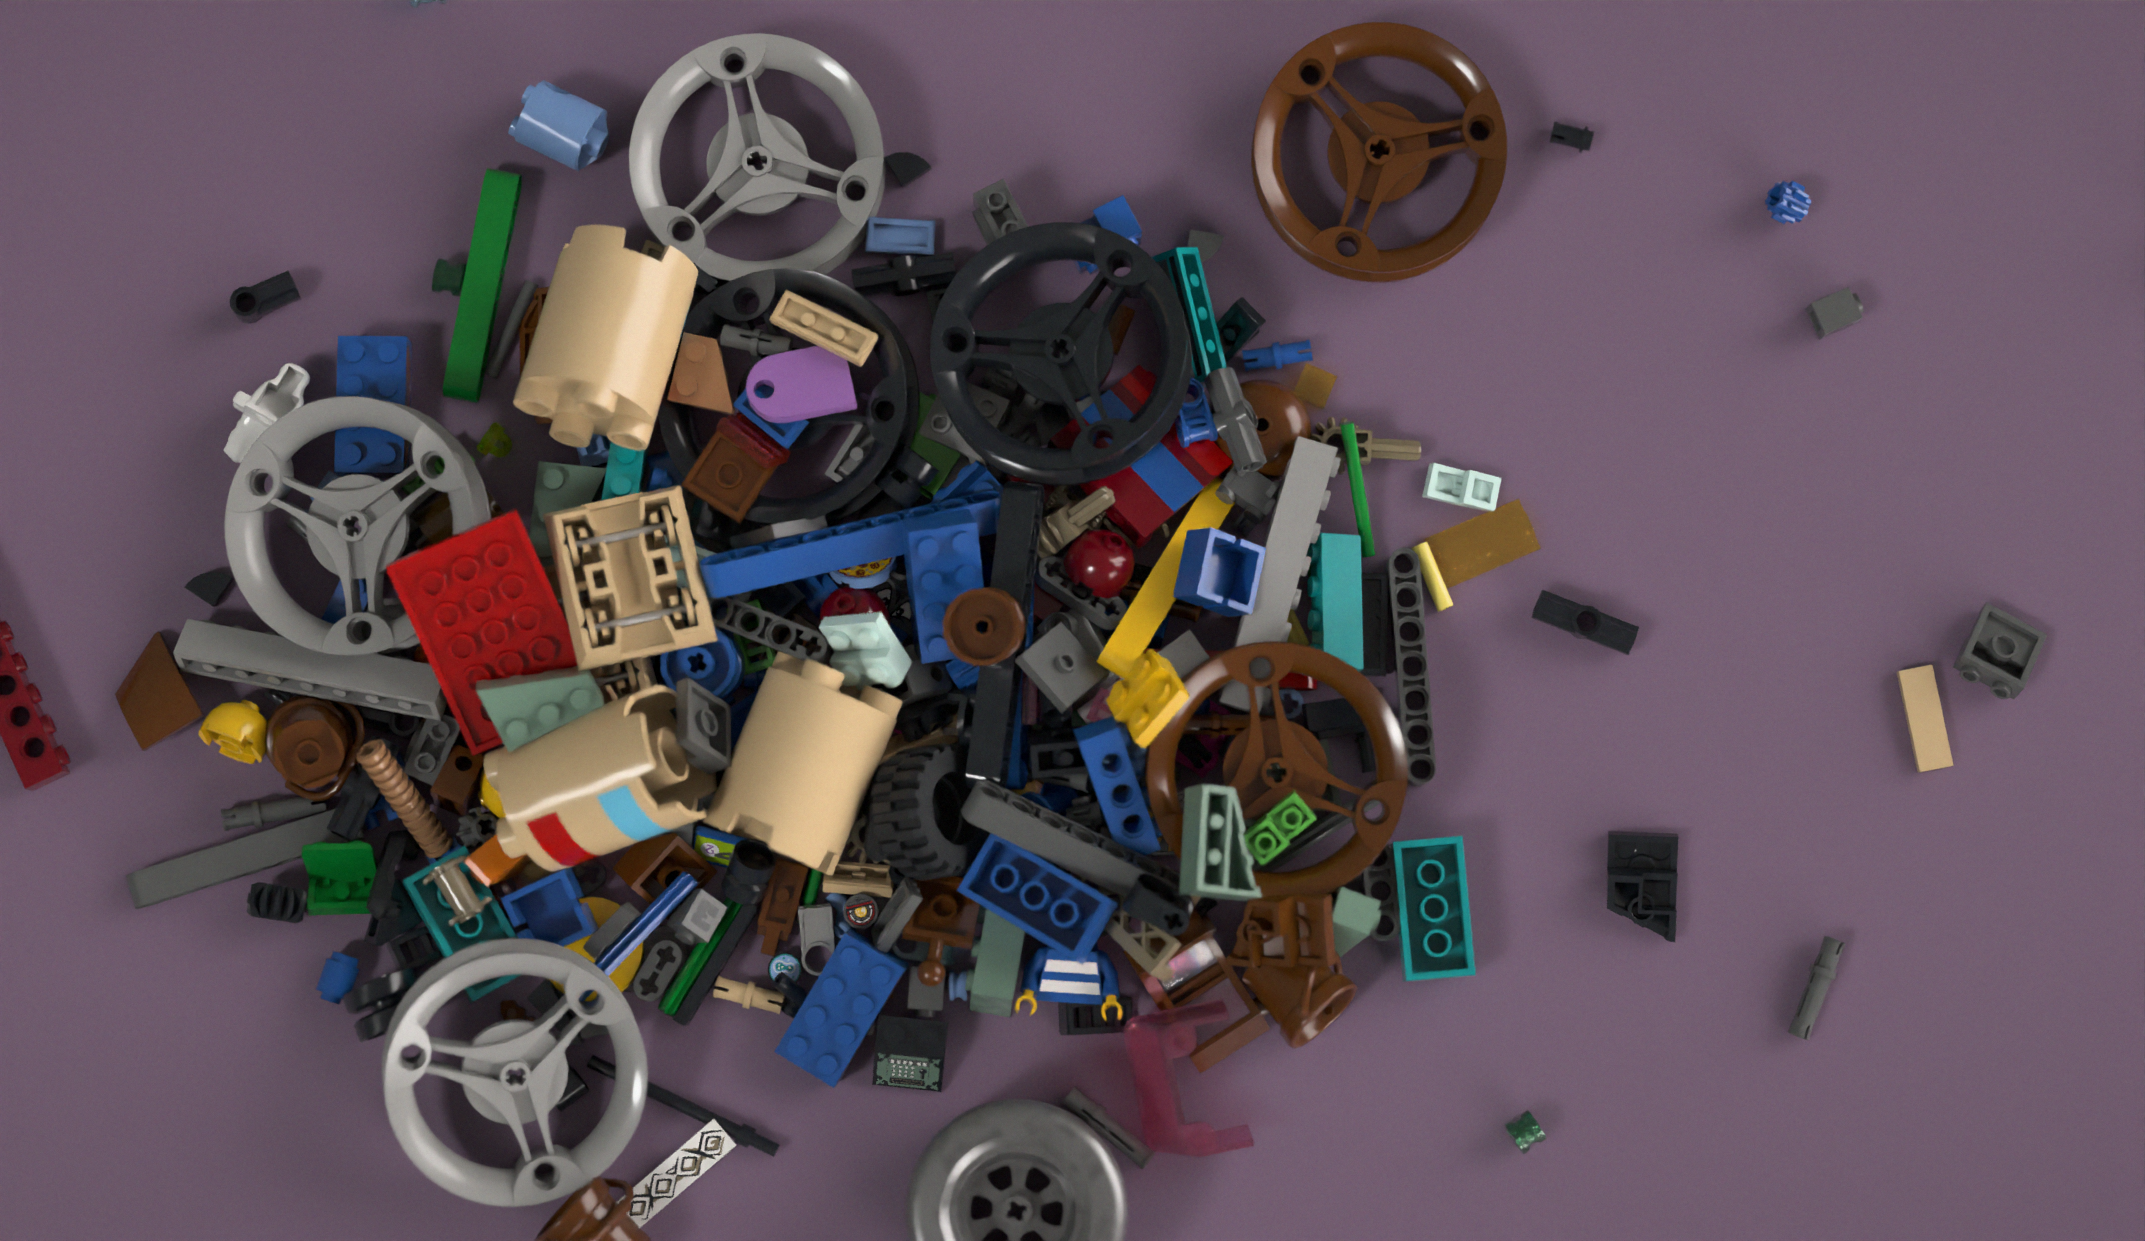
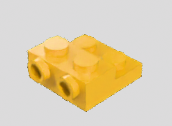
M1149 649L1145 654L1136 658L1128 675L1113 685L1110 695L1105 701L1114 717L1126 725L1135 743L1146 748L1188 700L1190 695L1171 662Z

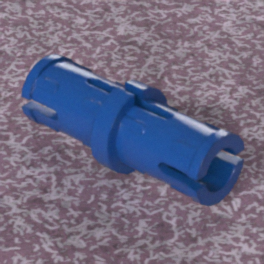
M1310 339L1279 345V342H1274L1271 347L1242 350L1243 360L1258 358L1255 361L1244 362L1245 372L1276 366V369H1281L1284 364L1313 361L1311 351L1297 353L1300 350L1311 349Z

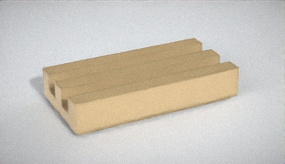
M838 861L832 876L824 873L823 892L852 895L865 894L868 896L891 898L894 883L889 877L890 865Z

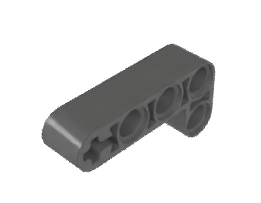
M752 590L720 598L707 597L713 624L719 628L803 661L809 659L826 665L834 654V650L823 634L747 604ZM727 603L729 607L727 616L724 619L718 620L716 617L718 607ZM758 615L760 619L759 627L755 631L749 632L747 629L749 619ZM784 628H790V640L780 645L778 641L780 631ZM803 640L821 646V651L819 653L813 652L803 647Z

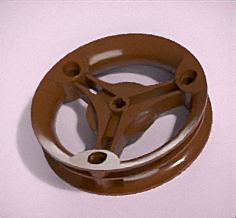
M1391 22L1354 24L1336 29L1310 42L1299 50L1274 77L1261 103L1253 134L1251 149L1253 183L1259 203L1272 228L1296 254L1308 263L1335 276L1354 281L1369 283L1401 281L1427 273L1448 262L1481 229L1496 202L1506 172L1508 156L1506 125L1496 94L1484 74L1469 57L1450 42L1436 34L1405 24ZM1366 57H1388L1408 61L1430 71L1446 83L1460 99L1466 110L1462 119L1441 123H1420L1411 112L1399 105L1382 101L1363 104L1343 89L1334 79L1335 66L1350 60ZM1305 71H1314L1318 74L1320 80L1315 84H1307L1303 81L1301 75ZM1327 88L1348 110L1341 118L1320 97ZM1310 102L1322 115L1332 131L1327 148L1328 165L1336 183L1345 191V203L1339 226L1323 231L1315 227L1297 207L1289 193L1282 172V133L1288 114L1295 104ZM1474 126L1483 127L1487 132V138L1483 140L1473 138L1470 129ZM1459 131L1460 143L1430 148L1428 137ZM1377 146L1384 148L1383 154L1387 153V155H1382L1380 159L1373 157ZM1465 153L1476 165L1468 195L1455 215L1438 231L1421 241L1400 248L1377 249L1367 236V233L1380 205L1398 201L1409 195L1422 181L1429 163L1447 156ZM1354 199L1370 203L1361 231L1345 227ZM1349 241L1355 246L1356 252L1351 256H1344L1338 251L1337 245L1340 242Z
M1266 641L1240 645L1220 652L1195 667L1181 680L1190 697L1146 748L1144 776L1152 815L1155 816L1163 838L1181 860L1184 811H1182L1175 785V759L1178 744L1187 722L1200 704L1214 691L1236 680L1246 685L1249 701V724L1229 745L1224 757L1222 773L1224 786L1235 788L1243 821L1248 818L1256 821L1259 820L1275 804L1295 790L1310 810L1322 808L1351 817L1355 831L1353 836L1339 850L1314 865L1286 872L1252 870L1255 885L1259 887L1261 897L1287 894H1328L1361 874L1382 852L1398 824L1405 802L1408 778L1407 754L1398 722L1384 697L1363 674L1345 661L1325 651L1297 643ZM1257 658H1264L1269 665L1267 674L1260 678L1254 677L1250 671L1252 661ZM1288 672L1312 677L1331 687L1348 701L1362 719L1372 742L1376 765L1375 780L1367 784L1363 789L1331 775L1328 772V763L1324 750L1314 735L1301 725L1286 719L1280 700L1278 681ZM1270 685L1275 719L1260 721L1255 687ZM1274 762L1280 768H1284V774H1279L1281 778L1277 781H1274L1270 775H1266L1267 768L1272 769L1269 765ZM1327 783L1357 794L1352 810L1321 798ZM1371 800H1378L1382 806L1381 814L1374 819L1367 818L1364 814L1365 805Z

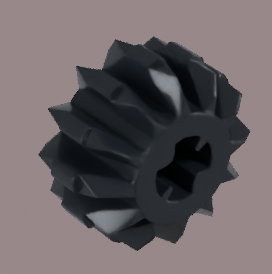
M257 882L251 885V891L248 893L247 913L251 917L299 923L303 921L304 912L307 909V893L300 888Z

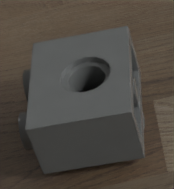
M1004 179L973 193V202L976 210L972 211V214L987 245L1006 234L1028 227Z
M443 714L441 721L423 718L407 748L405 762L407 764L403 772L433 786L455 744L462 746L465 740L456 719Z

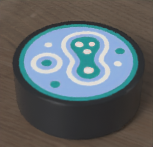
M787 952L775 955L768 964V975L773 982L779 973L784 972L798 983L803 974V966L800 959L794 954Z

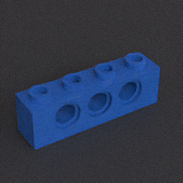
M1110 716L1074 729L1075 737L1111 839L1144 856L1161 850L1157 837L1162 836V833L1157 825L1155 816L1150 818L1146 808L1151 806L1146 786L1139 788L1136 777L1142 775L1135 755L1129 757L1126 746L1131 745V741L1125 725L1118 727L1114 717ZM1117 754L1114 761L1110 763L1102 762L1106 755ZM1118 785H1128L1127 789L1122 793H1113V790ZM1129 815H1139L1134 822L1124 823L1125 818Z

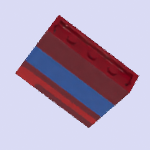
M1140 365L1136 366L1101 396L1103 407L1108 417L1129 421L1145 403L1157 377L1150 371L1146 372ZM1094 403L1081 413L1086 426L1102 420ZM1075 419L1050 439L1047 448H1069L1073 446L1075 439L1081 432ZM1174 422L1161 441L1133 465L1106 478L1077 485L1088 496L1102 486H1106L1114 492L1115 502L1105 509L1104 512L1140 550L1150 541L1156 529L1219 475L1225 477L1233 461L1214 441L1211 442L1209 439L1190 443L1189 447L1182 448L1177 437ZM1106 437L1101 438L1097 441L1095 447L1098 449L1107 448L1112 444L1113 440Z

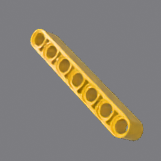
M1217 477L1200 492L1100 654L1096 663L1124 679L1128 675L1136 658L1144 653L1177 599L1173 597L1187 530L1210 527L1219 530L1233 508L1235 502L1231 505L1226 504L1215 494L1223 479Z

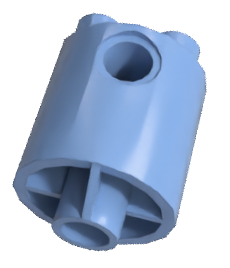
M545 80L539 82L536 87L529 85L526 88L521 99V103L525 106L520 117L516 116L513 119L508 131L509 135L515 137L516 142L576 171L581 170L601 157L610 138L606 110Z

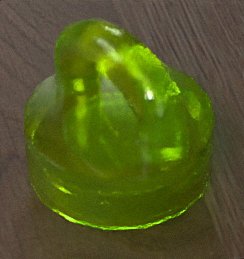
M493 422L476 446V450L485 456L488 453L496 457L507 456L511 452L512 441L510 437L503 433L506 428L497 422ZM497 440L504 444L502 449L494 446Z

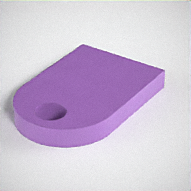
M819 346L765 357L752 368L747 378L746 390L752 409L760 417L770 422L789 423L857 409L848 361ZM762 385H769L774 389L772 396L766 399L757 397L755 391Z

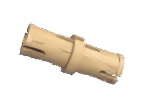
M718 976L715 986L727 988L729 991L716 988L713 992V998L743 1004L742 1008L750 1009V1006L781 1014L782 1004L769 1001L773 1000L783 1003L785 995L781 992L757 987L755 982L749 981L748 984Z

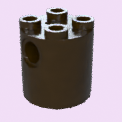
M486 489L491 519L504 514V511ZM435 491L409 516V537L419 550L451 537L453 534V516L447 492Z

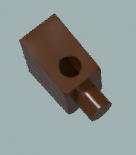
M467 743L465 747L457 744L453 746L430 790L435 806L461 817L469 815V810L472 809L480 790L479 783L481 772L484 769L485 756L483 755L485 751L473 756ZM464 767H471L467 771H460Z

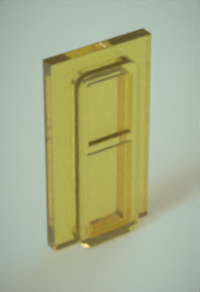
M1519 499L1495 508L1494 512L1488 511L1424 539L1430 547L1447 589L1541 549L1531 522Z

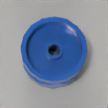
M715 629L716 642L662 653L660 658L661 674L667 686L677 693V681L688 677L721 700L729 698L739 688L745 674V657L738 642L728 633ZM702 661L707 665L705 670L700 668Z

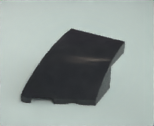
M1608 831L1607 909L1631 919L1633 923L1643 928L1646 927L1669 942H1675L1678 834Z

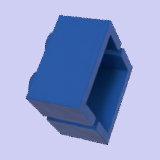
M1211 527L1187 530L1173 597L1197 606L1204 605L1203 608L1227 617L1252 615L1266 548L1243 539H1236L1233 535Z
M572 868L563 869L501 898L513 927L527 923L530 928L518 932V938L542 940L566 947L594 934L599 929L588 903L580 904L578 900L584 894Z

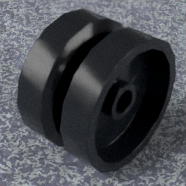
M413 967L372 979L362 984L361 987L342 996L348 1013L360 1014L369 1010L372 1011V1013L357 1020L354 1025L360 1042L369 1041L387 1033L390 1021L403 999L402 997L418 980Z

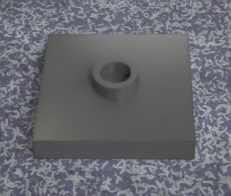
M1062 622L1015 660L1061 713L1107 674Z

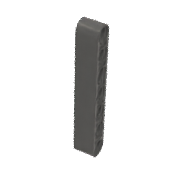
M1399 548L1391 554L1386 565L1398 722L1407 754V782L1412 786L1420 787L1430 782L1436 774L1419 557L1415 551L1410 548ZM1400 556L1408 558L1411 561L1412 570L1408 573L1398 572L1394 567V559ZM1407 590L1413 594L1415 602L1412 607H1402L1397 602V593L1399 591ZM1409 624L1415 627L1417 630V639L1415 641L1407 642L1400 637L1399 630L1402 625ZM1408 658L1415 659L1420 665L1419 674L1416 676L1405 674L1402 669V662ZM1408 693H1417L1422 697L1423 706L1420 710H1411L1406 706L1405 696ZM1411 727L1423 729L1426 735L1423 744L1415 745L1409 741L1407 735ZM1422 761L1427 765L1428 775L1425 779L1413 777L1410 771L1413 762Z
M978 780L961 809L962 816L973 825L1124 897L1128 895L1139 874L1152 875L1161 882L1180 891V872L992 782Z
M333 809L126 875L135 909H140L302 859V846L306 844H313L315 842H327L329 844L347 843L349 840H345L326 829L336 810ZM362 828L355 839L357 841L365 838Z

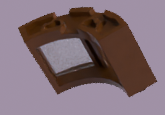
M1193 908L1186 931L1179 935H1172L1182 945L1167 962L1175 971L1167 982L1161 979L1158 981L1156 977L1150 975L1126 950L1123 953L1164 1018L1167 1020L1172 1017V1019L1167 1021L1201 1074L1268 1031L1270 1027L1264 1018L1269 1012L1257 997L1251 998L1231 965H1227L1225 955L1212 936L1218 931L1207 914L1200 917L1195 908ZM1162 937L1150 938V947L1159 955L1168 943ZM1177 1010L1180 1012V1014L1182 1015L1183 1019L1185 1020V1022H1186L1187 1025L1189 1026V1029H1188V1027L1186 1026V1024L1184 1023V1021L1182 1020V1018H1181V1016L1179 1015V1013L1177 1012Z

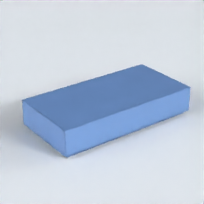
M868 217L865 253L915 256L934 255L935 221Z

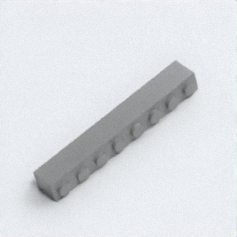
M1300 436L1295 438L1293 453L1287 463L1262 546L1266 548L1253 613L1252 615H1242L1233 648L1255 642H1287L1292 623L1287 622L1290 608L1296 610L1302 590L1296 588L1300 576L1306 577L1310 566L1311 557L1306 556L1309 544L1316 543L1320 532L1321 524L1316 523L1319 510L1325 511L1329 502L1331 491L1326 490L1329 477L1335 478L1341 458L1335 457L1338 448ZM1257 658L1250 665L1251 674L1257 678L1265 676L1269 670L1268 662L1264 658ZM1236 680L1223 685L1216 703L1249 712L1246 685ZM1267 686L1255 687L1258 713H1260L1261 708L1267 709L1269 705L1271 690Z
M187 619L173 652L182 672L441 721L448 703L430 662L425 664L411 661L403 656L393 658L377 653L364 655L326 654L295 644L274 632H255L237 625L233 627L223 626L206 619L200 621Z

